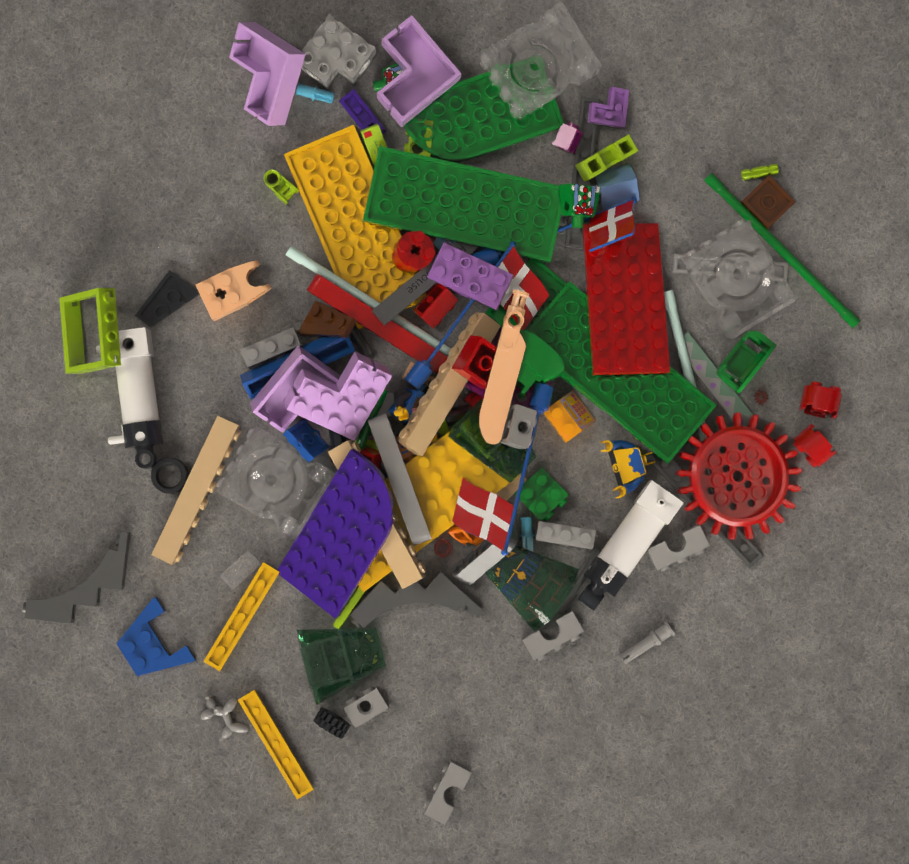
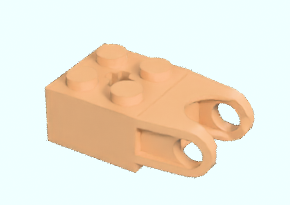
M258 260L229 268L196 284L213 321L248 306L271 290V285L269 284L254 287L248 282L249 274L260 266ZM220 291L227 293L224 299L218 297Z

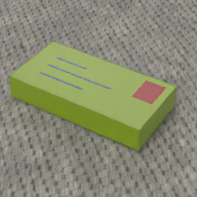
M378 123L360 130L374 167L379 146L387 147Z

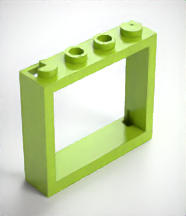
M95 288L60 297L65 374H81L121 366L115 288ZM96 297L101 361L85 364L80 301Z

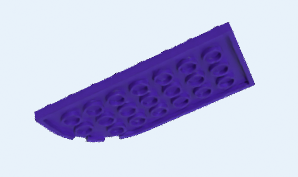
M354 448L347 454L277 569L279 571L278 575L334 618L340 615L384 545L394 520L392 519L393 497L384 481L385 477L370 460Z

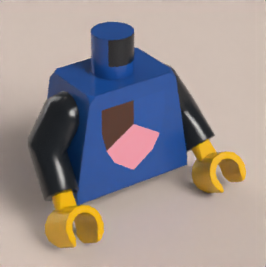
M424 384L420 390L405 388L394 397L395 402L388 412L406 426L410 415L416 411L421 397L426 394L429 387ZM435 434L431 443L437 441V434Z

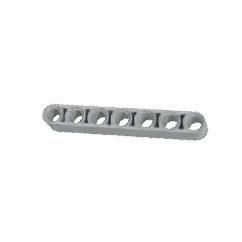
M386 413L368 419L413 546L431 540V535Z

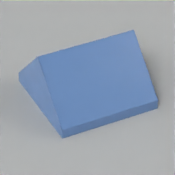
M631 164L607 169L594 177L596 186L600 187L599 197L603 210L628 201L633 196L637 198V201H640L637 178Z

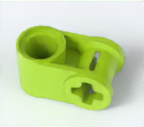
M268 170L264 174L266 186L285 205L288 204V200L295 193L299 192L278 171ZM270 175L278 177V181L275 184L268 183L267 180Z

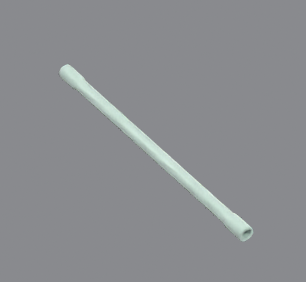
M292 245L287 251L286 256L321 275L372 309L380 304L369 295L307 257L306 254ZM400 315L391 320L434 348L440 343L438 339ZM443 344L439 351L449 356L451 348Z
M673 290L664 292L665 307L668 311L683 375L687 381L696 387ZM699 426L697 430L700 442H702L706 438V435L701 431V428Z

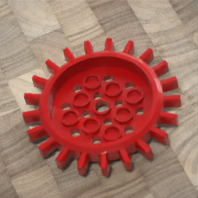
M741 412L733 414V427L726 426L723 415L716 416L719 430L713 433L706 423L701 424V431L706 435V438L702 442L694 436L688 439V442L697 448L694 454L691 455L688 452L679 453L680 458L690 461L689 470L681 469L675 472L677 476L689 477V486L681 487L677 492L678 494L692 493L694 501L687 503L684 507L685 511L694 510L697 506L703 511L695 522L697 525L704 524L708 517L715 520L710 534L717 535L722 524L729 525L728 539L735 540L737 526H743L746 539H753L752 525L758 523L761 531L764 534L770 533V528L765 519L772 516L776 522L783 523L785 519L777 512L779 506L782 504L790 509H794L796 506L792 501L787 500L785 495L787 490L792 492L801 491L800 486L789 484V475L801 473L802 468H788L786 461L798 454L797 450H789L786 453L782 452L779 446L786 442L788 436L783 434L774 441L769 434L774 429L775 423L769 422L765 425L763 431L756 429L759 415L751 416L748 427L741 425ZM739 443L743 444L742 450L738 449ZM721 446L725 448L724 453L719 451ZM760 459L765 460V465H760ZM742 462H745L747 465L745 469L741 467ZM724 465L728 466L727 472L723 471ZM706 468L710 470V474L708 476L704 473V470ZM735 471H739L742 474V479L739 482L733 479ZM765 477L769 480L767 485L763 483ZM746 481H749L750 486L748 488H746L744 485ZM727 484H730L732 487L730 491L726 489ZM709 487L713 489V493L711 495L708 493ZM749 500L753 501L752 507L748 506ZM731 503L735 505L734 510L729 508Z

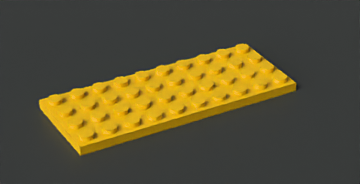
M354 125L284 154L334 274L379 303L415 275L400 271L393 263L392 253L394 245L402 237L399 229L363 222L374 171ZM426 292L404 310L418 305L423 297L426 296ZM356 322V326L358 329L364 328Z
M468 417L429 446L423 456L417 455L405 464L432 538L431 540L414 545L413 547L416 552L420 551L454 525L452 520L463 477L474 486L494 494L518 477L515 471L512 473V477H510L511 474L506 475L503 472H498V470L511 467L505 458L492 469L488 466V464L491 466L492 463L483 454H486L493 462L496 460L487 450L497 459L499 456L491 449L492 446L496 450V446L487 443L482 435L475 440L481 434L477 420L471 424L472 420ZM482 458L488 463L487 465L481 460ZM386 478L384 481L392 493L394 502L392 508L398 517L397 523L407 533L406 539L409 545H411L412 541L390 480ZM381 549L358 584L363 592L392 571Z

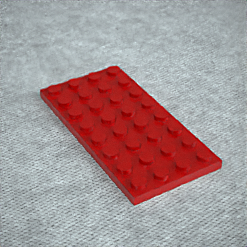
M635 223L634 235L592 252L589 251L591 246L590 224H583L582 234L593 375L669 373L670 363L658 223Z

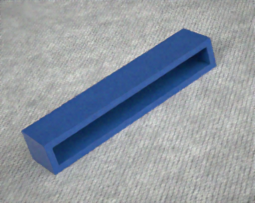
M323 336L302 346L304 350L325 365L355 351L349 337L332 338ZM293 351L240 375L250 400L256 397Z

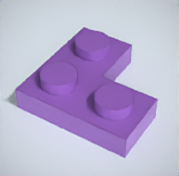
M610 87L607 105L594 102L589 103L587 122L621 129L625 128L629 90Z

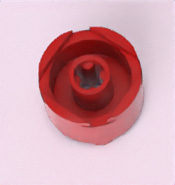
M422 231L408 232L394 245L392 253L393 263L402 272L416 274L433 260L435 256L434 245L431 239Z
M811 382V385L804 386L799 407L800 411L805 409V414L825 418V415H831L830 419L837 418L842 393H840L841 388L830 386V388L823 387V384L820 382Z
M810 424L794 438L795 442L793 445L799 452L802 453L804 451L808 455L805 459L815 468L816 466H822L837 452L834 449L830 450L833 446L819 431H813L812 429L815 426Z

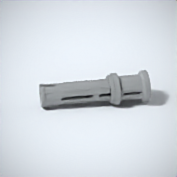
M667 621L655 631L651 630L649 636L623 653H620L619 655L624 663L627 664L654 645H662V642L670 636L674 637L675 633Z

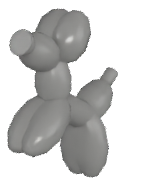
M211 695L205 697L208 709L201 713V719L209 720L213 715L223 716L226 727L222 730L220 742L231 736L233 732L245 733L249 730L246 724L233 723L230 712L233 711L237 704L236 697L227 701L224 708L216 706Z

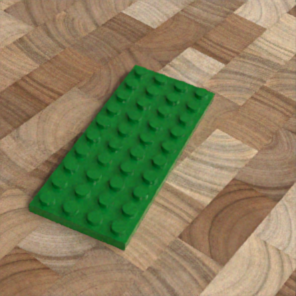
M379 146L363 222L408 232L422 231L427 236L504 253L510 246L509 243L513 241L516 243L514 248L519 256L550 263L561 217L559 185Z
M570 281L527 330L544 340L559 354L565 365L561 375L666 464L673 459L717 406L671 366L669 373L593 375L587 295Z

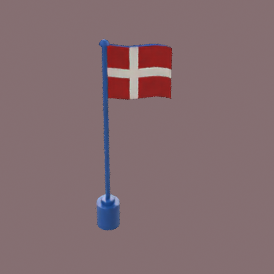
M633 196L628 201L595 213L594 217L584 218V222L590 220V252L634 235L633 206L637 202L636 197ZM572 223L558 228L557 233L572 227ZM484 249L472 254V256L495 266L504 252Z
M512 241L495 265L514 275L500 305L507 311L514 295L512 293L513 289L529 293L530 295L526 298L524 306L526 310L524 323L521 326V330H525L549 295L542 282L524 264L514 248L516 243ZM471 299L427 361L424 359L421 362L419 360L416 361L404 378L407 382L417 389H421L433 372L430 369L432 365L429 363L475 300ZM511 315V317L515 320V322H516V324H517V323H518V318H517V316Z
M535 383L530 407L537 411V423L539 415L549 410L554 389L552 386L542 383ZM536 423L535 427H533V431H532L533 440H534V436H535V431H536L537 423ZM533 440L529 448H527L514 506L498 495L474 486L464 477L462 479L452 522L465 532L487 540L502 550L501 554L504 556L509 553L507 552Z

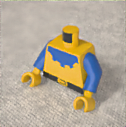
M600 441V443L606 445V449L601 450V452H608L618 484L612 491H619L620 495L616 497V499H619L637 489L644 481V474L647 473L645 466L656 463L653 452L641 455L639 447L636 448L634 443L628 441Z

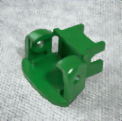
M520 329V334L526 343V348L516 386L522 390L519 395L522 398L533 384H548L563 373L565 365L559 354L544 340L527 330Z
M746 331L720 363L716 371L717 376L740 394L773 352L777 344L759 331ZM747 338L762 349L758 354L743 343Z

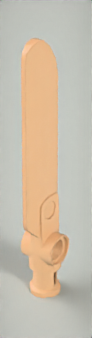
M513 289L512 291L514 295L511 305H508L506 315L504 316L503 327L480 409V431L484 440L489 444H497L502 438L526 348V343L520 334V329L524 323L526 298L530 294ZM511 315L517 316V325L510 323L509 318Z

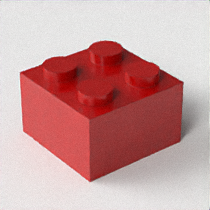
M470 335L452 369L478 388L486 389L497 347L482 336Z

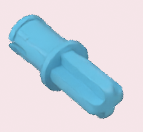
M298 83L296 95L312 98V101L333 102V92L319 89L318 86L311 87Z
M532 517L520 518V537L522 538L523 555H527L528 551L533 554V536L535 534H533Z

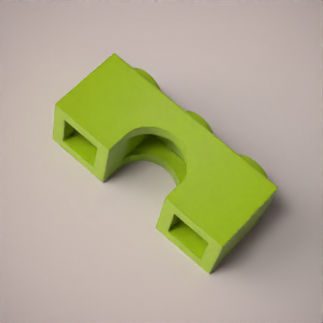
M628 134L576 164L575 167L585 182L636 153L638 149Z

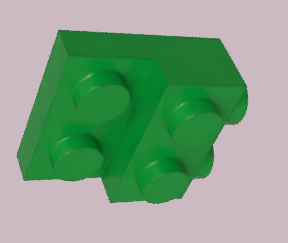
M541 467L523 484L520 500L540 521L543 519L547 521L554 514L552 510L556 506L561 508L568 501L566 497L569 494Z

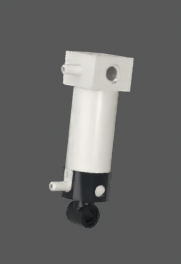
M143 327L118 331L121 366H116L115 368L123 425H121L122 435L109 437L108 443L110 445L124 443L125 448H135V462L138 467L150 469L157 462L153 447L154 445L163 444L151 361V357H154L151 330ZM134 341L133 347L129 349L128 344ZM100 345L96 346L97 353H100ZM144 454L150 456V462L146 465L141 460Z
M653 480L646 483L634 500V506L600 554L593 560L589 569L584 573V576L591 581L583 590L578 600L593 611L600 604L606 592L613 597L617 595L664 525H668L684 503Z

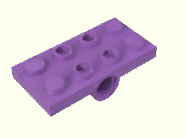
M443 243L427 276L428 279L496 311L514 277L513 274L446 243Z

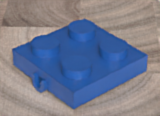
M305 419L287 429L283 434L287 441L299 451L301 457L308 462H311L329 448V445L320 437V432L314 430Z

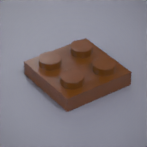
M768 175L741 203L769 229L795 201Z

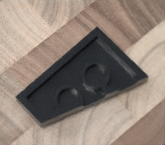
M169 270L135 316L152 328L200 295V293Z

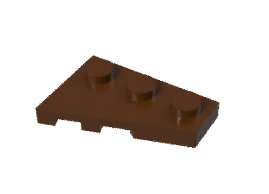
M315 300L297 334L304 337L312 335L314 337L348 338L357 321Z

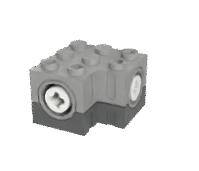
M329 14L325 22L314 33L313 38L302 49V52L306 55L301 71L327 90L330 89L334 80L336 81L339 75L355 86L377 57L376 48Z

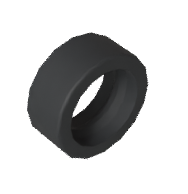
M166 457L159 460L151 471V480L156 489L169 494L180 492L189 477L185 464L176 458ZM168 464L177 466L181 472L179 483L173 487H166L159 480L161 468Z

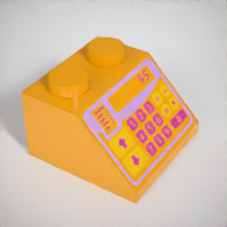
M573 390L550 406L548 411H544V416L565 443L596 421Z

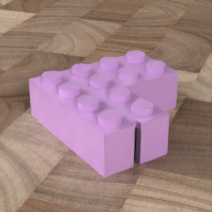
M412 15L398 26V31L395 28L382 39L383 48L400 66L403 72L377 92V99L387 111L391 109V116L403 127L456 84L461 78V73Z
M239 22L235 39L251 41L233 42L229 58L254 74L244 110L258 117L257 119L268 126L285 125L306 54L256 22Z
M299 345L250 403L254 414L265 421L268 420L270 425L282 433L298 416L286 410L284 399L291 387L295 388L294 382L302 368L335 384L341 376Z
M354 352L336 384L302 368L294 382L295 388L291 387L284 399L286 410L355 441L390 381L392 374L387 366L374 360L371 362L370 358Z

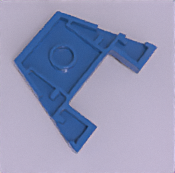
M156 597L150 601L116 643L136 676L196 660L187 645L174 654L169 655L155 634L149 622L165 612Z

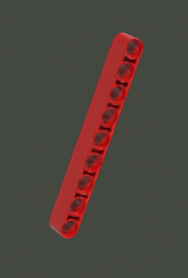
M317 273L306 289L339 312L355 319L358 324L416 361L419 360L421 362L423 359L427 361L435 350L434 347L393 321L383 326L371 312L373 310L371 307ZM438 351L429 363L432 365L430 369L438 374L440 366L447 360L448 356Z

